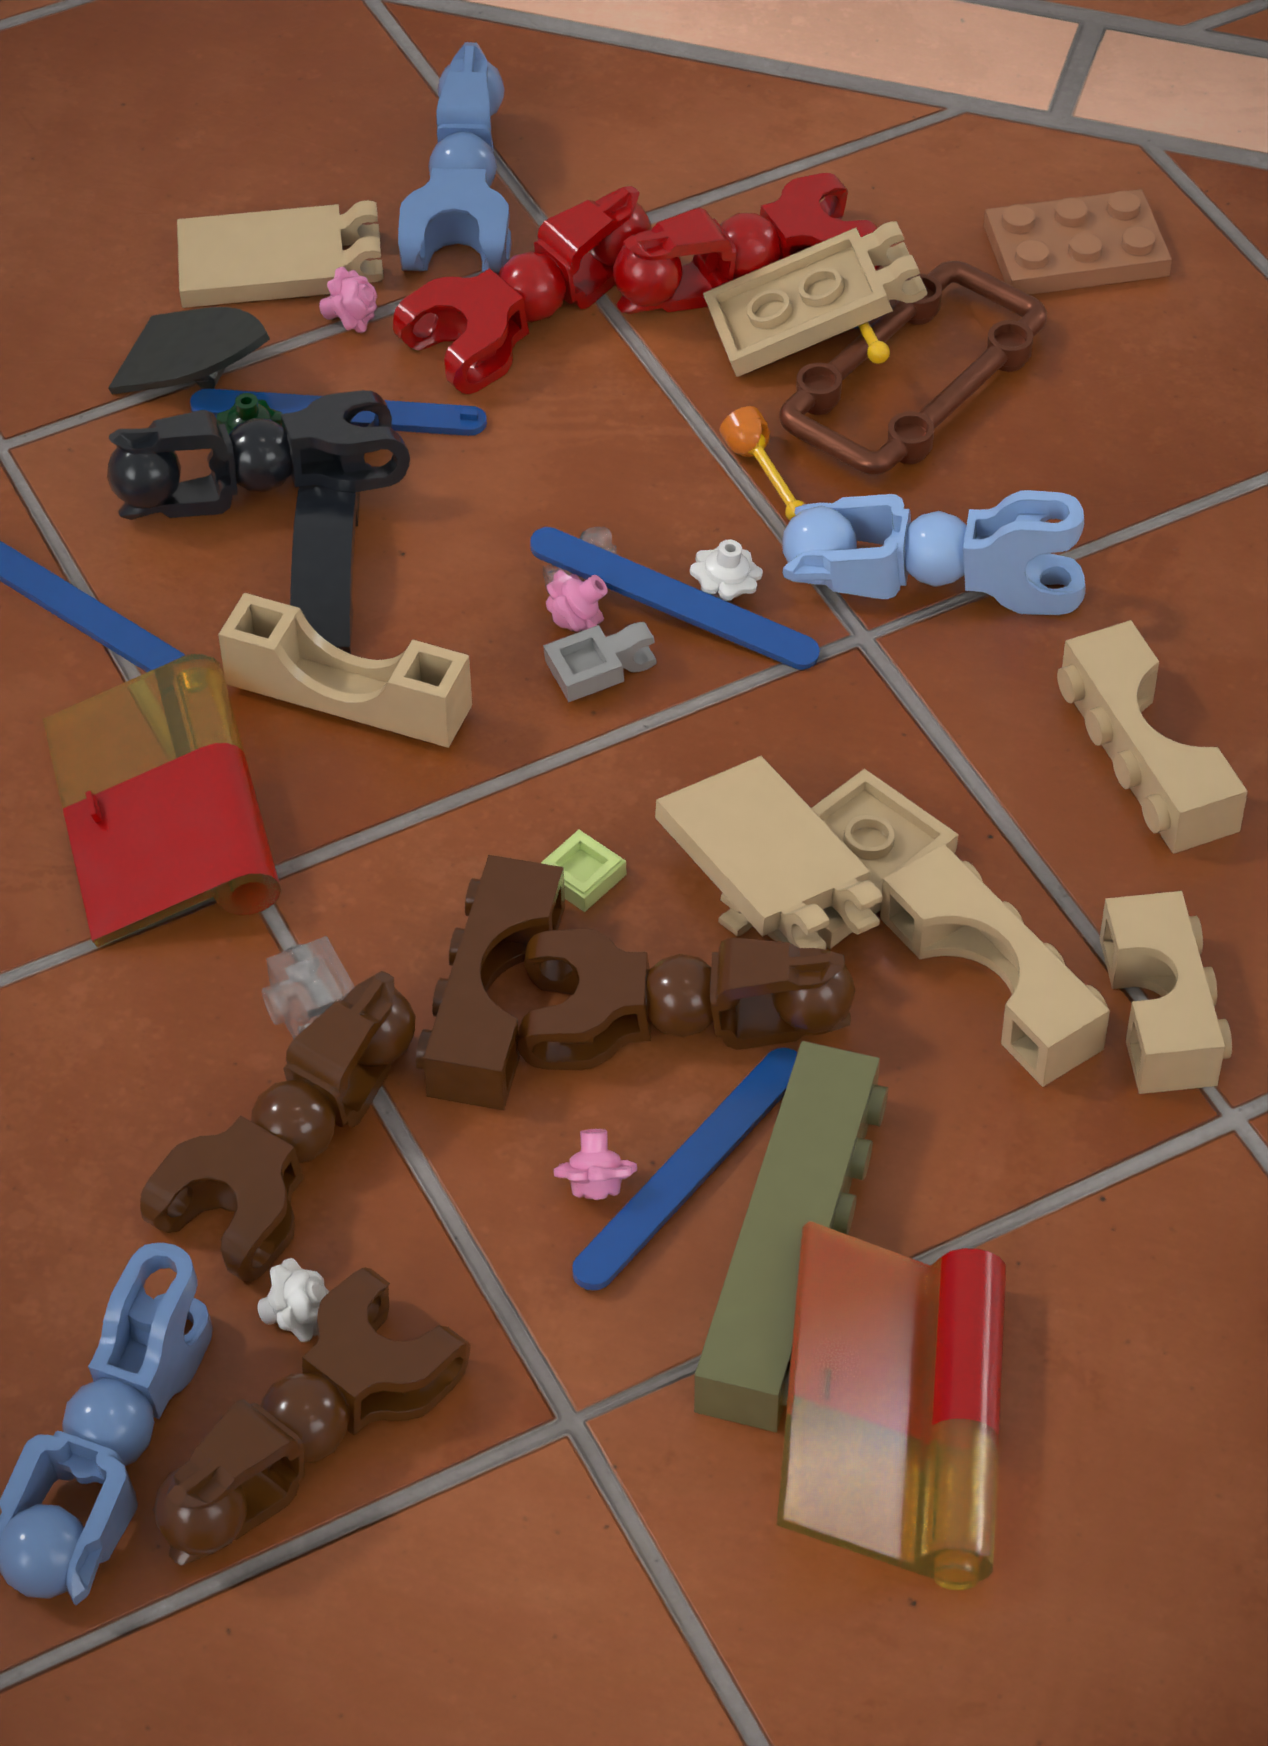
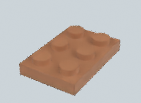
M1142 189L985 209L984 228L1004 282L1029 295L1170 276L1172 259Z

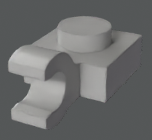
M645 622L633 623L620 632L607 637L600 626L597 625L543 645L545 662L568 702L624 682L623 668L630 672H641L657 664L656 658L649 648V645L655 643V639Z

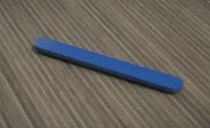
M202 389L191 396L190 405L192 412L207 410L214 413L216 417L218 413L229 410L234 405L238 395L252 393L258 400H265L271 409L286 414L305 409L311 402L323 396ZM384 400L392 416L391 428L394 431L472 436L481 433L487 426L486 413L479 407ZM371 411L359 412L351 420V424L367 427L374 420L375 413Z
M543 527L536 530L531 536L530 550L536 558L584 579L597 575L605 582L607 588L792 668L799 670L808 669L818 661L819 645L813 638L558 529Z
M0 541V581L182 695L198 697L210 690L212 677L208 668Z
M777 1048L769 1052L575 1258L572 1267L573 1278L580 1287L587 1290H600L608 1286L784 1097L797 1057V1051L790 1048Z

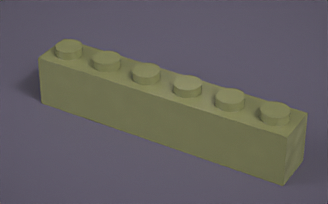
M801 1041L695 1372V1413L777 1432L784 1406L796 1409L799 1400L788 1397L802 1227L834 1239L836 1233L848 1235L856 1206V1195L849 1194L852 1179L864 1181L873 1146L872 1140L865 1139L869 1125L880 1127L887 1104L889 1089L888 1087L878 1085L880 1058Z

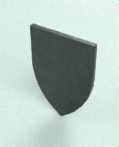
M209 307L152 315L108 389L111 394L170 387L191 381L196 382L203 389H214L227 366L270 340V337L262 323L255 316L241 309L231 307Z

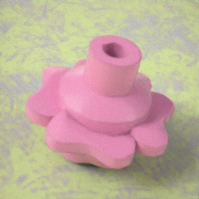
M341 266L335 270L334 279L327 283L330 296L320 301V311L327 320L339 317L346 330L355 329L357 333H363L367 330L368 321L374 318V311L377 309L375 303L377 293L375 287L368 282L366 277L359 276L355 270L348 272L345 267Z
M558 570L554 574V580L547 585L550 596L546 601L547 610L552 613L553 622L560 628H568L570 631L576 632L584 631L601 623L604 617L599 610L598 600L608 592L605 582L597 575H592L583 582L575 574L569 576L564 571Z
M588 1129L580 1131L581 1151L575 1153L570 1158V1163L565 1162L554 1168V1176L570 1180L572 1193L579 1198L584 1196L587 1199L598 1200L604 1199L608 1195H618L622 1179H626L636 1172L637 1164L629 1160H620V1156L617 1153L608 1150L607 1130Z

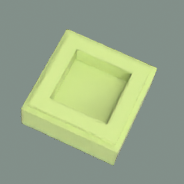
M579 829L541 862L542 864L564 867L565 899L584 912L627 875L626 860Z

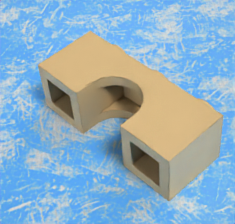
M1182 891L1105 898L1099 939L1112 989L1141 987L1152 990L1161 996L1157 999L1132 1001L1126 1045L1139 1094L1217 1086L1222 1060L1230 1058L1232 1054V1038L1228 1021L1226 1019H1217L1214 1008L1217 1003L1216 977L1212 967H1203L1200 954L1203 950V934L1198 916H1189Z

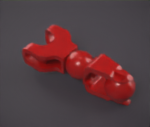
M819 173L792 179L782 189L781 197L777 201L761 205L760 215L757 213H737L719 224L716 219H712L705 209L695 208L659 221L651 230L632 235L623 241L624 245L617 255L613 266L616 286L622 294L617 307L622 313L626 314L660 308L667 312L706 308L708 305L703 295L706 291L851 229L857 228L860 237L874 232L878 227L869 220H841L846 207L848 190L839 178L832 173ZM694 255L693 260L689 264L682 266L681 256Z
M625 186L601 197L597 201L586 200L548 218L538 229V240L534 242L535 252L529 251L513 256L500 269L499 275L489 268L475 277H442L427 282L405 297L396 307L393 317V331L395 335L410 348L419 351L443 341L454 342L447 348L444 358L446 379L463 394L478 392L508 372L513 361V348L515 344L529 334L528 322L532 323L550 318L563 304V300L569 304L574 303L580 309H587L616 285L613 266L617 255L624 245L623 241L632 235L652 229L649 217L642 206L637 203L640 192L633 186Z

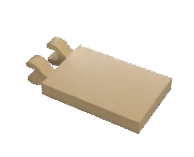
M360 201L341 215L339 204L177 219L179 292L182 308L330 294L327 283L334 279L335 270L341 266L345 267L348 272L355 270L359 276L366 277L369 283L383 280L382 260H366L381 257L379 224L363 225L366 222L378 221L376 202ZM352 245L347 250H343V246Z
M897 221L887 222L878 227L874 232L860 237L857 228L851 229L704 292L703 295L736 377L892 312L889 300L913 303L924 298L928 293L921 277H914L920 274L913 255L909 254L904 242L899 243L904 240ZM874 266H883L885 268L876 271Z
M762 756L656 800L655 818L761 936L779 929L788 941L798 948H819L825 950L826 942L816 931L829 926V918L823 909L830 906L841 915L847 927L857 935L879 925L880 920L869 907L881 903L883 896L877 886L870 881L871 871Z
M865 768L811 808L871 871L870 881L877 886L881 894L884 877L938 846L945 844L953 853L956 852L959 834ZM722 893L721 901L729 906L730 909L719 917L718 923L736 936H740L752 927V924ZM881 903L869 907L870 910L876 914L881 910ZM832 906L823 909L829 918V926L816 931L826 942V947L829 949L852 933L841 915ZM779 929L768 934L775 941L789 942Z

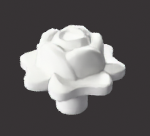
M730 539L722 541L714 550L698 551L695 559L696 563L690 567V575L699 581L701 590L724 601L732 600L742 594L754 593L757 589L756 581L760 580L763 574L762 569L752 562L751 553L748 550L742 549L739 542Z
M289 1258L284 1260L282 1265L271 1267V1290L267 1297L259 1300L258 1313L265 1324L278 1323L282 1330L293 1332L300 1342L305 1343L310 1341L313 1335H318V1309L321 1300L329 1291L324 1286V1278L317 1271L302 1269L295 1259Z

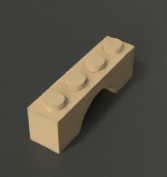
M248 593L242 595L218 634L225 684L448 748L472 707L469 655L412 639L407 649L394 658L384 660L361 658L335 647L320 636L309 624L300 608Z
M1129 620L1066 640L1062 668H1059L1057 672L1060 691L1068 703L1074 702L1084 717L1087 732L1093 743L1097 746L1102 745L1109 755L1121 786L1125 789L1130 788L1141 804L1142 813L1149 829L1153 833H1160L1173 854L1240 832L1248 791L1219 748L1197 747L1175 742L1158 733L1143 718L1141 712L1153 703L1159 660L1134 623Z
M942 844L883 878V899L881 902L880 919L919 959L937 956H957L971 959L993 970L1006 983L1012 996L1005 1005L1001 1044L1042 1087L1104 1050L1110 1010L1103 996L1093 986L1085 985L1065 965L1058 950L1049 943H1043L1024 924L1021 915L1012 904L1005 901L1002 902L983 883L979 872L971 863L961 861L945 844Z

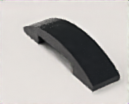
M316 485L302 486L298 490L295 510L290 605L301 609L309 624L320 636L335 647L351 654L353 623L352 578L355 527L358 526L360 492H342Z

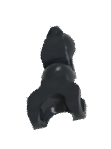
M360 390L325 395L311 402L305 409L281 414L282 426L270 419L252 418L239 423L228 434L225 424H218L214 413L207 410H199L154 420L148 428L118 429L109 435V440L117 448L112 452L109 459L107 479L111 490L119 499L124 501V504L118 511L120 517L133 520L159 512L169 518L205 516L226 512L231 507L232 496L238 495L237 484L249 491L266 492L281 486L290 475L295 487L316 485L342 492H360L389 487L401 481L406 475L410 463V455L401 436L391 428L392 416L384 399L376 392ZM371 411L375 413L374 420L367 427L351 424V420L359 412ZM211 449L207 457L211 473L205 477L179 482L181 464L174 451ZM381 449H387L393 453L391 460L379 467L371 466L363 458L365 453Z

